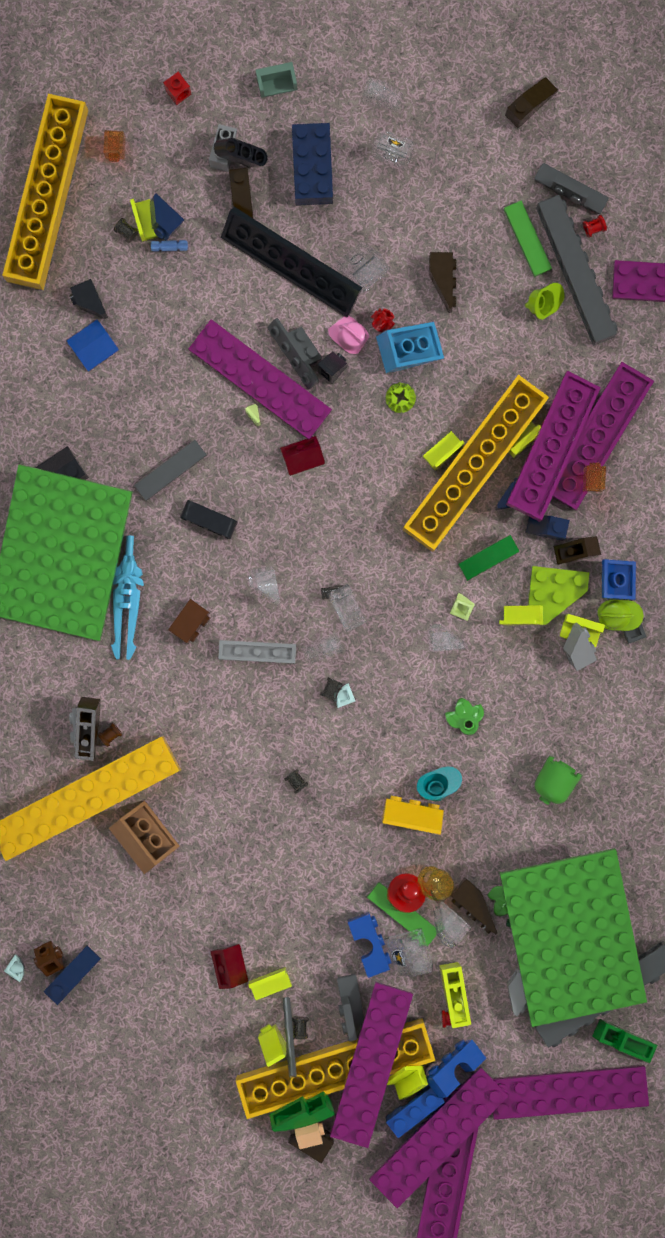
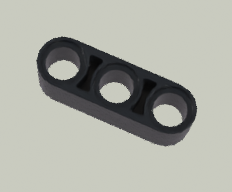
M235 138L218 139L214 143V152L221 158L246 167H259L267 163L268 156L262 148Z
M187 500L180 516L185 521L188 520L199 527L207 528L209 531L220 536L223 535L227 539H231L238 521L190 500Z

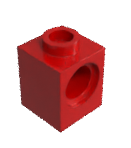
M179 71L163 82L165 91L176 105L192 95L189 84Z

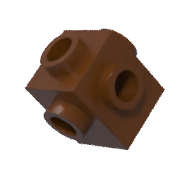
M52 941L34 949V963L46 977L64 968L61 958L63 957V952Z

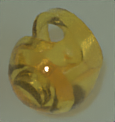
M428 866L423 868L418 875L420 892L430 900L444 901L450 897L454 890L453 879L445 870ZM433 871L428 881L425 882L424 877L426 873Z

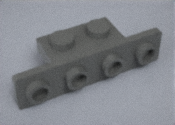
M542 163L534 178L535 181L554 190L557 194L563 195L574 203L580 204L597 214H601L609 199L602 193L545 163Z
M278 318L274 319L268 326L271 336L274 337L303 384H305L307 389H311L319 379L310 366L320 361L322 356L302 327L288 333Z
M356 974L337 978L341 1005H338L340 1017L344 1016L345 1022L341 1024L343 1034H347L348 1041H354L359 1038L364 1021Z

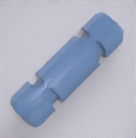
M177 240L151 241V251L188 250V242L186 240H179V242Z

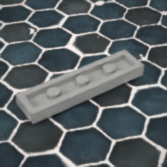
M219 640L218 659L295 664L296 644Z

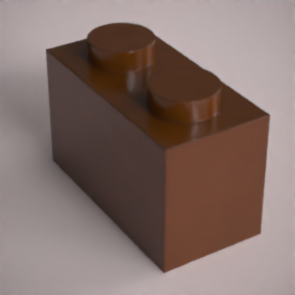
M190 599L168 630L185 643L189 644L190 641L193 643L200 634L197 632L201 626L205 627L211 619L209 617L210 612Z

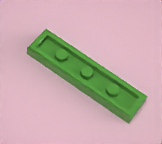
M522 200L505 207L504 212L533 276L536 277L552 270Z
M378 882L367 898L428 946L440 930L416 911L403 913L396 910L387 899L388 888Z

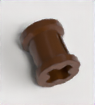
M111 722V726L102 733H98V737L107 747L118 736H123V733L114 722Z

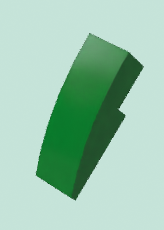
M509 535L458 565L468 581L520 551L512 536Z
M599 1019L592 1035L599 1042L648 1063L651 1062L658 1046L645 1038L602 1019Z
M324 1091L308 1100L302 1096L269 1114L271 1127L274 1132L306 1127L335 1115L332 1100Z

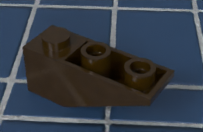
M430 252L429 277L448 313H451L453 307H456V296H453V289H456V277H453V270H456V259H453V252Z
M464 877L450 894L453 898L451 902L459 909L463 906L468 911L466 915L473 921L478 919L482 923L480 927L488 934L493 932L496 935L498 932L482 892Z

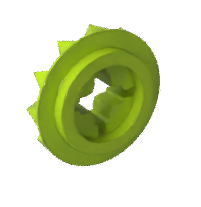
M399 382L387 390L385 399L392 411L404 413L414 406L416 395L414 389L408 384ZM404 390V398H406V400H401V402L397 404L398 398L395 395H400Z

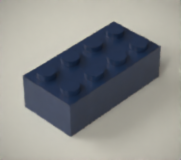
M330 123L292 124L295 205L333 204Z

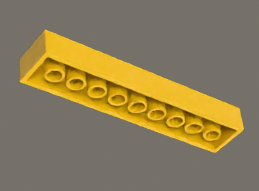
M48 93L2 274L7 282L44 290L88 115V108L83 101Z
M518 374L402 530L434 552L549 397Z
M161 736L0 820V852L5 861L181 771L165 737Z
M423 1018L405 1023L390 1075L406 1066H421L436 1061ZM358 1039L295 1057L297 1077L294 1078L289 1077L288 1060L237 1075L236 1084L246 1118L250 1119L278 1110L302 1096L308 1100L323 1091L326 1094L343 1090Z

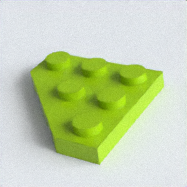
M532 566L528 606H543V625L548 624L588 591L590 572Z

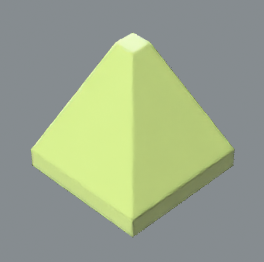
M254 404L245 408L246 414L256 426L261 425L258 406Z
M458 593L450 614L468 621L475 604Z

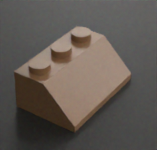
M145 801L109 828L143 874L147 873L180 847Z

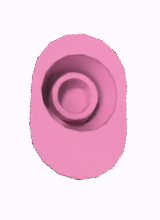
M344 316L328 328L329 336L332 340L350 354H358L369 338L367 330L350 316Z

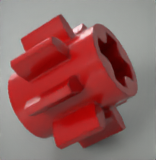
M379 308L371 316L374 319L372 326L379 332L391 330L395 325L392 321L394 315L388 309L384 308L381 310Z

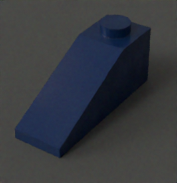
M87 945L43 992L58 1005L101 958Z

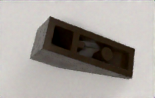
M545 77L509 105L505 116L519 128L559 90Z
M248 168L230 169L229 177L233 206L253 218Z
M81 697L76 707L75 759L90 761L95 759L101 699Z

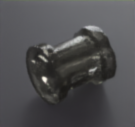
M121 218L113 229L115 233L122 235L127 243L132 242L139 232L137 228L130 226L124 218Z
M327 677L326 686L319 695L336 701L335 696L342 683Z
M298 769L284 778L292 786L295 794L309 784L300 776Z
M302 1016L292 1017L294 1039H307L306 1029L309 1018Z

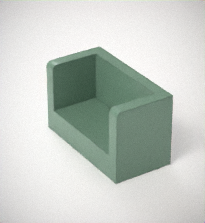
M293 62L256 69V78L261 98L297 90Z

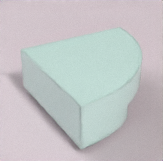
M349 683L344 685L337 695V708L355 702Z
M15 954L4 972L21 982L24 975V965H22L23 962H21L20 957Z

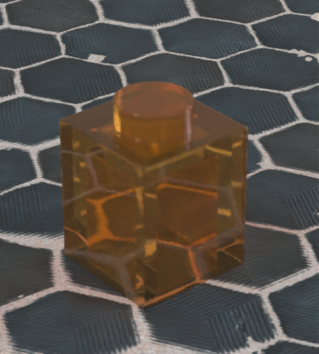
M105 130L103 153L105 158L111 162H119L120 159L125 160L126 137L124 131Z
M589 463L584 468L583 491L602 492L605 490L606 466H601V463Z

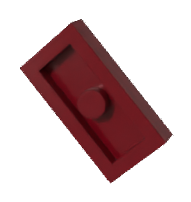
M316 436L280 448L290 476L325 464Z
M240 944L210 951L219 989H230L248 982Z

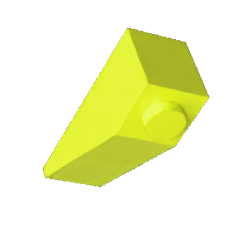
M459 962L439 965L451 1027L457 1028L471 1025L461 965Z
M270 1024L266 1025L260 1030L261 1033L258 1036L268 1067L286 1057V1042L276 1024L272 1027Z

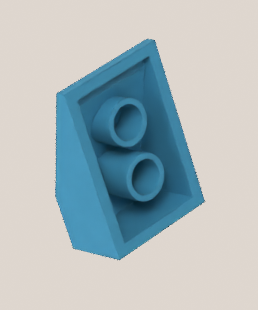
M434 322L386 330L376 336L386 373L401 371L444 359Z

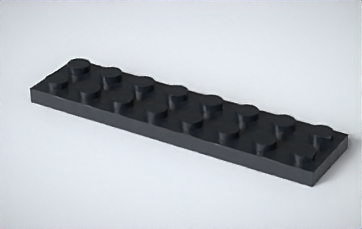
M233 206L229 211L221 235L223 240L345 317L350 315L363 287Z

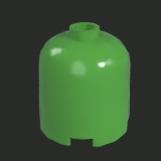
M550 755L537 776L534 786L536 792L540 795L539 799L548 805L550 802L562 804L568 799L583 775L581 773L574 774L576 770L562 761L554 762V757Z

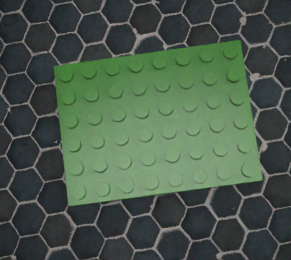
M19 464L0 553V617L100 641L133 491Z
M615 848L500 872L532 1027L647 1003Z

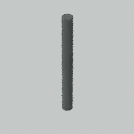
M290 997L283 998L288 1072L289 1077L294 1078L297 1077L291 1002Z

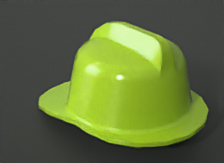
M552 283L542 289L532 291L525 307L532 314H535L538 319L543 320L555 313L564 301L565 292L563 286L559 283Z
M608 600L602 603L597 611L600 624L605 625L604 628L608 630H634L640 626L644 617L640 605L630 600Z

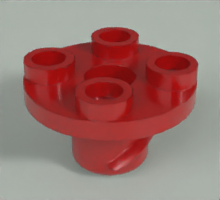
M400 874L392 879L388 886L387 899L400 912H414L425 901V886L413 874Z

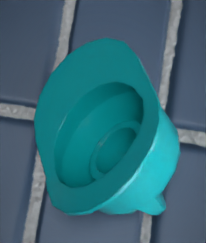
M441 767L422 775L417 782V791L424 799L435 802L441 801L460 788L462 775L454 767Z

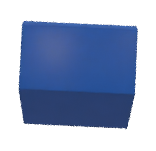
M98 319L67 340V343L88 372L119 351Z
M602 559V598L636 600L635 561Z

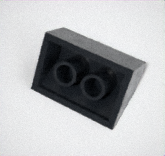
M68 446L35 467L84 480L89 478Z

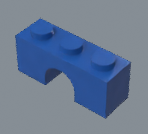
M368 912L349 919L348 925L354 941L365 938L373 945L371 952L361 957L367 977L370 978L390 970L389 964L392 962L388 952L384 953L382 946L385 943L382 935H377L375 928L378 927L375 916H370Z
M472 1039L459 1041L455 1045L456 1049L452 1053H447L441 1059L443 1062L439 1066L435 1065L428 1071L429 1075L426 1077L428 1085L438 1098L448 1097L460 1085L454 1074L457 1065L461 1066L465 1072H471L486 1059Z
M427 1085L418 1091L415 1098L405 1106L400 1105L385 1117L386 1123L397 1138H399L445 1103L444 1098H438L431 1087Z

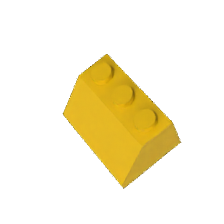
M391 795L390 799L386 798L381 821L384 824L441 835L444 810L439 809L440 805L429 803L428 806L420 805L421 801L410 799L409 802H404L402 797Z

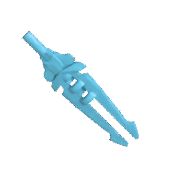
M126 535L125 555L120 565L116 568V577L113 585L118 584V587L113 590L115 642L111 645L115 658L120 659L122 610L127 608L129 609L127 660L131 659L136 649L133 638L141 592L136 588V584L144 586L143 580L140 578L143 575L142 569L137 566L133 556L134 536Z

